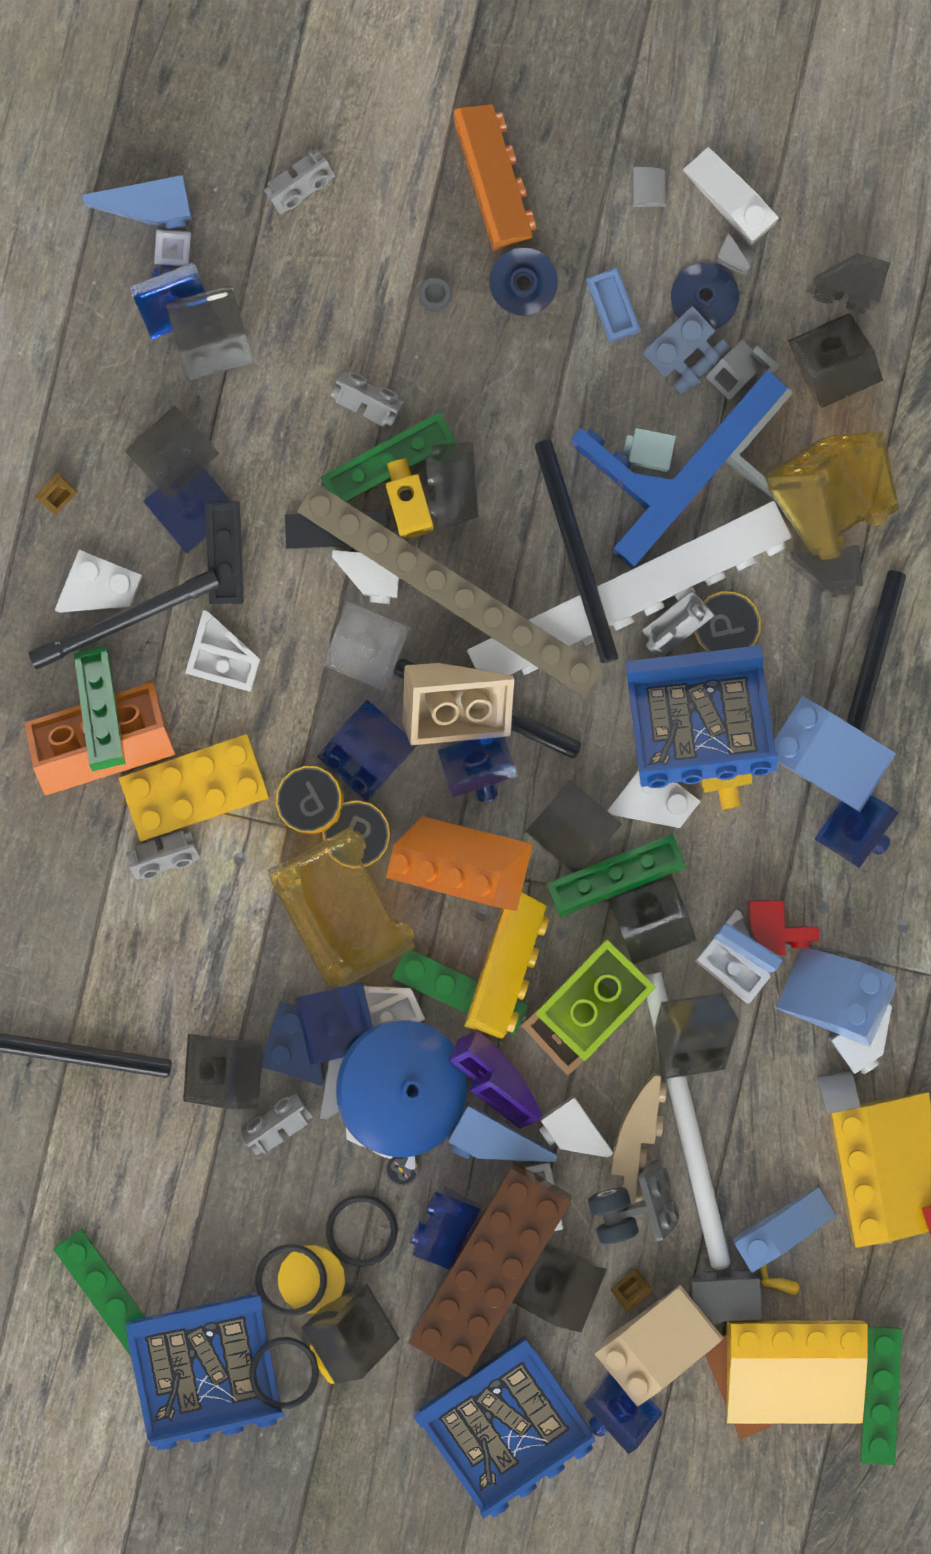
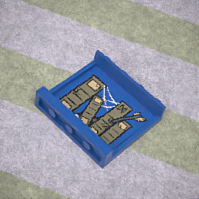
M761 645L626 661L641 787L662 788L669 783L683 782L685 784H696L703 779L717 778L719 780H730L737 775L752 774L754 776H764L771 771H777V752L774 745Z
M258 1293L124 1322L147 1442L150 1447L156 1446L157 1450H166L176 1447V1441L190 1438L191 1443L201 1442L210 1439V1433L223 1431L224 1435L237 1434L244 1431L243 1426L256 1423L258 1428L268 1427L277 1424V1418L285 1417L281 1409L272 1408L258 1399L250 1383L249 1370L251 1361L259 1348L268 1342L262 1315V1300ZM267 1350L258 1363L256 1378L261 1391L273 1401L280 1402L270 1351Z
M526 1335L472 1371L468 1377H463L414 1411L413 1416L420 1428H424L478 1506L483 1519L489 1514L492 1517H496L509 1507L507 1502L517 1495L523 1498L537 1488L536 1482L547 1476L551 1479L565 1469L563 1463L575 1456L576 1459L584 1457L593 1449L591 1444L596 1441L595 1435Z

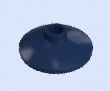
M515 248L504 253L495 262L490 274V290L494 300L502 309L514 315L529 316L541 312L551 303L557 291L558 278L553 263L546 255L532 248ZM522 277L527 278L530 281V286L527 289H520L517 286L518 279Z
M697 263L687 267L678 275L671 291L672 307L678 318L693 306L713 329L723 326L732 318L739 301L738 287L732 275L723 267L713 263ZM703 289H708L712 293L711 300L703 301L699 296V292Z

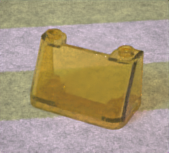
M883 431L839 434L821 438L765 475L767 488L812 554L820 555V559L823 560L841 555L840 551L846 547L845 539L839 536L860 521H868L869 525L882 524L888 521L889 515L899 509Z
M348 827L268 869V875L275 891L321 977L331 989L345 987L415 948L412 941L414 939L412 929L407 922H400L396 918H391L360 859L364 857L363 850L366 849V844L358 831H353L352 827Z

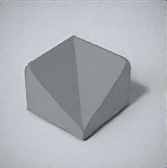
M728 234L716 261L733 271L746 275L756 253L736 243L731 235Z

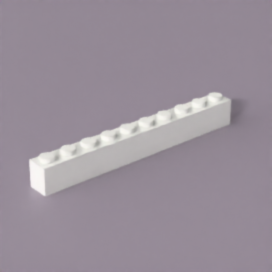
M775 501L597 586L609 627L614 626L616 631L634 623L632 616L643 610L646 616L665 608L662 601L672 596H675L676 600L679 601L690 591L693 590L695 592L693 586L703 581L706 582L707 586H710L726 578L724 571L734 566L737 567L739 572L757 563L754 557L767 551L770 557L786 549L785 541L791 539L792 536ZM580 595L529 620L569 647L582 640L585 646L594 642ZM493 638L467 650L477 670L512 675L522 670L525 676L539 669Z

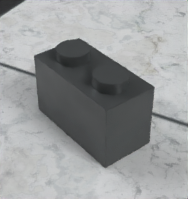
M750 1269L731 1270V1276H718L717 1271L697 1272V1277L690 1278L691 1298L710 1322L762 1320L760 1278L758 1274H752Z

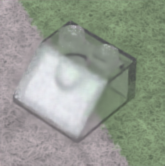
M347 602L334 632L323 666L385 692L411 632V628L351 602Z

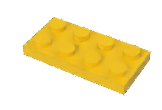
M248 734L119 777L140 842L269 799Z

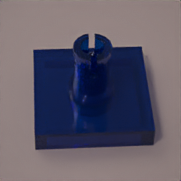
M194 262L175 270L169 265H161L164 274L161 275L158 267H156L152 271V279L130 287L132 296L151 339L215 315Z
M194 458L143 502L188 554L207 538L206 502L231 500L198 460Z
M505 737L468 740L437 750L452 797L476 790L478 801L489 802L498 795L494 784L517 777Z
M870 795L860 812L841 801L819 831L815 840L860 869L871 852L879 855L888 849L890 838L884 833L899 812L873 795Z
M363 982L295 998L310 1065L344 1057L351 1045L364 1032L373 1027Z
M609 1371L606 1372L583 1402L594 1415L589 1420L591 1431L599 1437L609 1432L628 1455L640 1446L663 1414L651 1399L637 1407Z

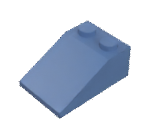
M804 696L800 698L774 740L777 763L859 812L896 755L892 750Z
M802 948L776 1005V1009L870 1047L896 990L897 983L893 975L862 962L811 948Z

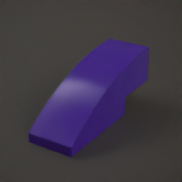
M479 1030L458 1039L449 1061L474 1079L470 1088L473 1094L519 1129L541 1119L542 1113L528 1086L509 1059L493 1042Z

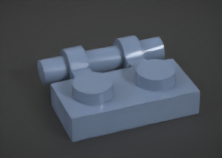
M691 306L642 353L665 378L674 369L682 375L673 384V387L682 395L691 386L695 388L701 382L699 378L713 365L716 366L732 348L723 339L713 348L708 344L706 340L715 330ZM699 348L704 353V356L689 368L683 361Z

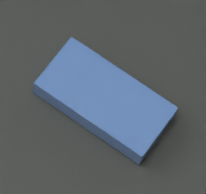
M618 267L586 278L587 286L609 344L641 332Z
M728 923L719 926L713 936L769 973L776 971L783 961L782 957Z

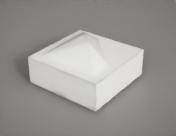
M156 229L154 264L189 267L191 232Z

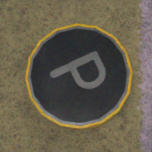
M718 592L703 601L715 614L714 617L694 632L698 644L706 652L750 647L756 644L761 632V618L756 606L746 596L736 592Z
M303 766L292 770L282 779L276 794V807L280 818L288 827L306 834H317L328 830L338 821L342 804H344V794L339 781L332 773L316 766Z
M359 800L344 802L338 821L328 830L322 832L324 846L331 858L343 866L352 868L369 866L379 860L388 848L390 839L388 821L382 811L371 803Z

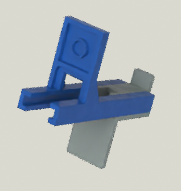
M758 346L754 348L750 355L765 367L767 371L673 480L633 473L629 470L632 464L619 452L616 451L612 455L603 447L605 440L592 429L585 432L580 428L572 437L570 445L646 509L644 514L612 550L631 569L634 568L724 462L730 465L771 502L775 501L777 507L785 514H788L796 506L789 497L740 456L743 450L793 394L786 385L773 375L780 365Z

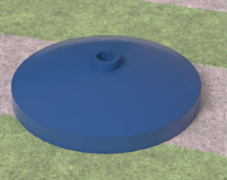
M392 1020L370 1028L351 1045L342 1060L338 1072L336 1098L338 1109L346 1128L359 1143L383 1155L412 1157L435 1148L450 1135L457 1125L465 1106L467 1076L466 1073L449 1061L455 1047L449 1038L436 1028L421 1022Z

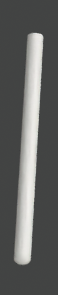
M655 972L644 975L656 986V989L647 997L648 1007L710 1264L715 1270H723L729 1267L731 1260L662 973Z

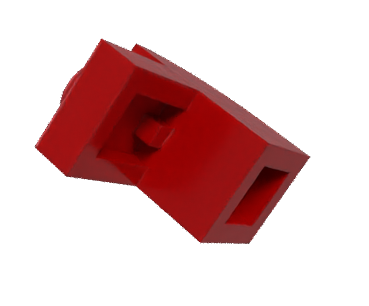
M783 900L747 901L748 926L753 939L775 954L786 955L785 942H791V948L811 947V941H819V927L817 926L785 927Z

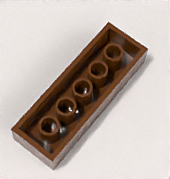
M512 1161L412 1330L408 1343L468 1377L571 1204L572 1195Z

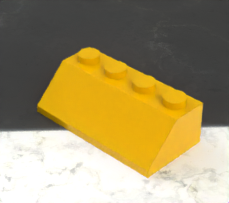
M521 892L517 911L501 909L464 1027L479 1030L501 1039L505 1037L507 1031L512 1033L514 1031L519 1013L513 1010L517 999L523 1000L529 981L525 980L524 976L527 967L534 968L539 949L534 947L537 935L544 936L550 918L544 915L546 905Z

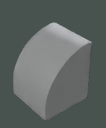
M633 167L631 173L632 207H666V171L653 167Z
M743 340L724 356L706 376L729 401L763 367L750 355L753 349Z
M851 1071L817 1077L822 1109L826 1114L860 1108L856 1084Z

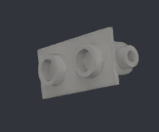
M319 151L315 154L310 152L292 166L297 173L295 178L292 179L289 173L284 171L272 181L266 183L268 187L263 191L268 199L272 201L280 215L298 206L301 200L315 190L325 187L329 180L335 177L327 160L323 158Z
M343 372L337 379L336 386L331 393V397L336 399L335 403L357 413L363 402L367 404L363 414L364 417L383 427L385 424L392 427L397 417V412L404 404V401L398 399V395L390 389L383 387L378 389L368 384L367 379L360 374Z
M692 590L642 629V632L649 638V642L646 643L647 648L653 654L660 652L665 655L714 617L715 614Z
M182 830L162 837L164 849L159 851L155 840L133 846L132 851L126 852L129 868L135 879H151L158 876L162 871L171 868H185L190 866L193 861L200 859V855L194 846L195 841L192 832L185 833Z
M296 1092L290 1097L279 1100L274 1108L262 1117L258 1116L250 1120L246 1128L241 1130L246 1145L251 1147L256 1156L261 1152L265 1155L284 1141L278 1133L281 1128L290 1137L308 1125V1120L313 1116L307 1107L303 1106Z

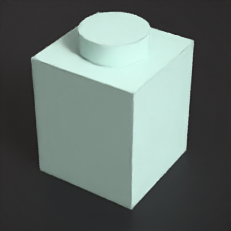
M635 428L633 436H626L623 455L629 456L628 461L633 466L668 472L676 436Z

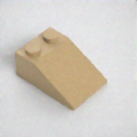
M442 663L405 666L402 724L410 744L419 745L511 736L514 677L513 675Z
M679 1285L606 1337L595 1352V1355L638 1407L669 1385L720 1343L723 1337L684 1288Z

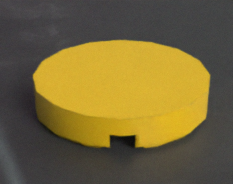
M305 1245L304 1247L313 1251L321 1259L327 1274V1287L323 1298L312 1310L307 1312L308 1314L320 1313L332 1307L341 1297L346 1282L345 1271L341 1261L328 1248L319 1245ZM292 1251L281 1263L278 1273V1287L285 1302L294 1309L307 1305L314 1299L319 1290L320 1275L317 1266L308 1256Z

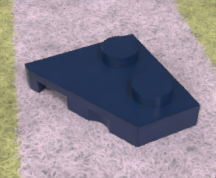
M283 1001L279 1002L260 1067L320 1086L323 1085L324 1078L312 1010Z

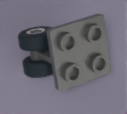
M659 1160L652 1161L638 1176L644 1200L629 1205L631 1202L628 1190L624 1187L608 1189L589 1197L588 1204L593 1215H603L605 1222L596 1229L601 1244H615L635 1237L639 1233L636 1219L632 1216L645 1213L649 1214L657 1242L664 1240L675 1228L677 1220H679V1210L676 1202L670 1199L668 1192L670 1187L669 1175L666 1168L661 1167Z

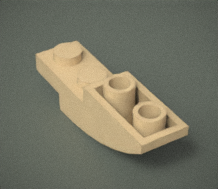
M652 1073L631 1101L622 1119L613 1147L610 1174L623 1176L622 1187L628 1190L631 1201L629 1205L642 1201L643 1197L640 1182H638L639 1169H645L647 1149L641 1148V1143L655 1144L656 1136L662 1137L663 1116H658L659 1102L665 1103L667 1082H661V1075L659 1073Z

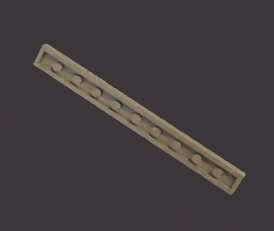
M316 482L298 508L297 512L582 697H586L602 672V667Z

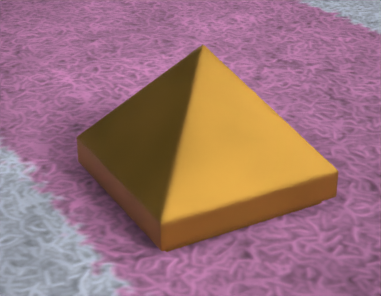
M57 472L42 486L34 497L56 516L79 491Z
M634 1268L610 1289L627 1312L641 1303L653 1291L637 1268Z

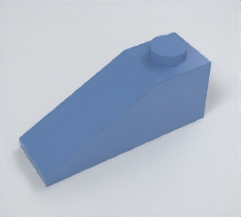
M183 175L82 195L83 202L87 207L158 227L166 226V230L181 229L186 227V222L193 221Z
M469 1103L448 1138V1142L453 1144L451 1150L468 1160L472 1155L478 1159L555 1162L558 1156L555 1151Z
M818 1186L731 1239L750 1271L754 1272L781 1256L836 1217V1214Z

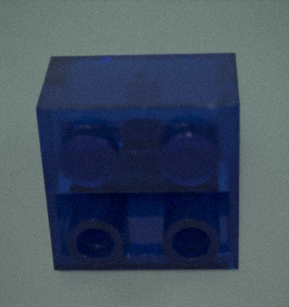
M367 699L317 755V758L367 802L418 745H411L407 735Z
M445 1186L442 1193L434 1192L426 1208V1213L429 1214L426 1223L418 1222L411 1235L410 1244L413 1245L412 1255L449 1269L477 1218L481 1205Z

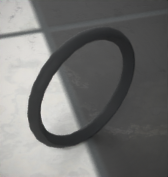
M368 1195L351 1196L341 1201L330 1213L326 1224L327 1241L332 1252L340 1260L353 1266L366 1267L381 1262L390 1254L397 1240L398 1227L393 1212L384 1202ZM357 1202H368L379 1207L386 1214L391 1228L390 1239L385 1249L377 1256L365 1260L354 1259L344 1254L337 1247L333 1236V1225L340 1211L346 1206Z
M286 1244L274 1248L262 1258L255 1274V1286L262 1302L270 1310L284 1316H298L309 1312L321 1301L327 1287V1274L321 1259L313 1251L297 1244ZM287 1251H295L308 1256L317 1266L320 1275V1286L314 1299L307 1305L297 1309H285L274 1304L265 1294L262 1285V1275L267 1263L274 1256Z
M278 1337L262 1345L255 1353L250 1365L249 1378L252 1390L264 1404L281 1410L291 1409L307 1401L313 1394L318 1383L319 1368L316 1356L304 1342L291 1337ZM279 1344H290L300 1348L307 1355L312 1366V1378L307 1390L302 1396L290 1402H277L268 1398L259 1388L256 1378L257 1366L263 1354Z

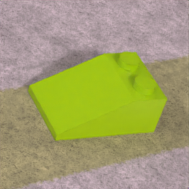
M605 939L535 1014L585 1062L656 989V986Z

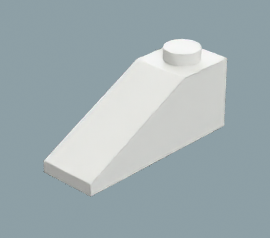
M709 147L683 169L684 173L749 246L773 227L779 219L763 199Z

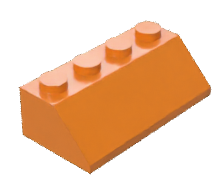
M493 104L455 109V128L492 250L497 251L532 240L531 231L537 229L531 209L525 211L521 198L527 197L522 178H515L512 165L517 164L512 145L505 146L502 133L507 132L502 112L495 113Z
M154 682L116 693L126 764L92 772L88 761L81 705L24 723L33 770L45 796L175 755L168 725Z
M421 816L394 844L386 878L485 905L517 911L533 844Z

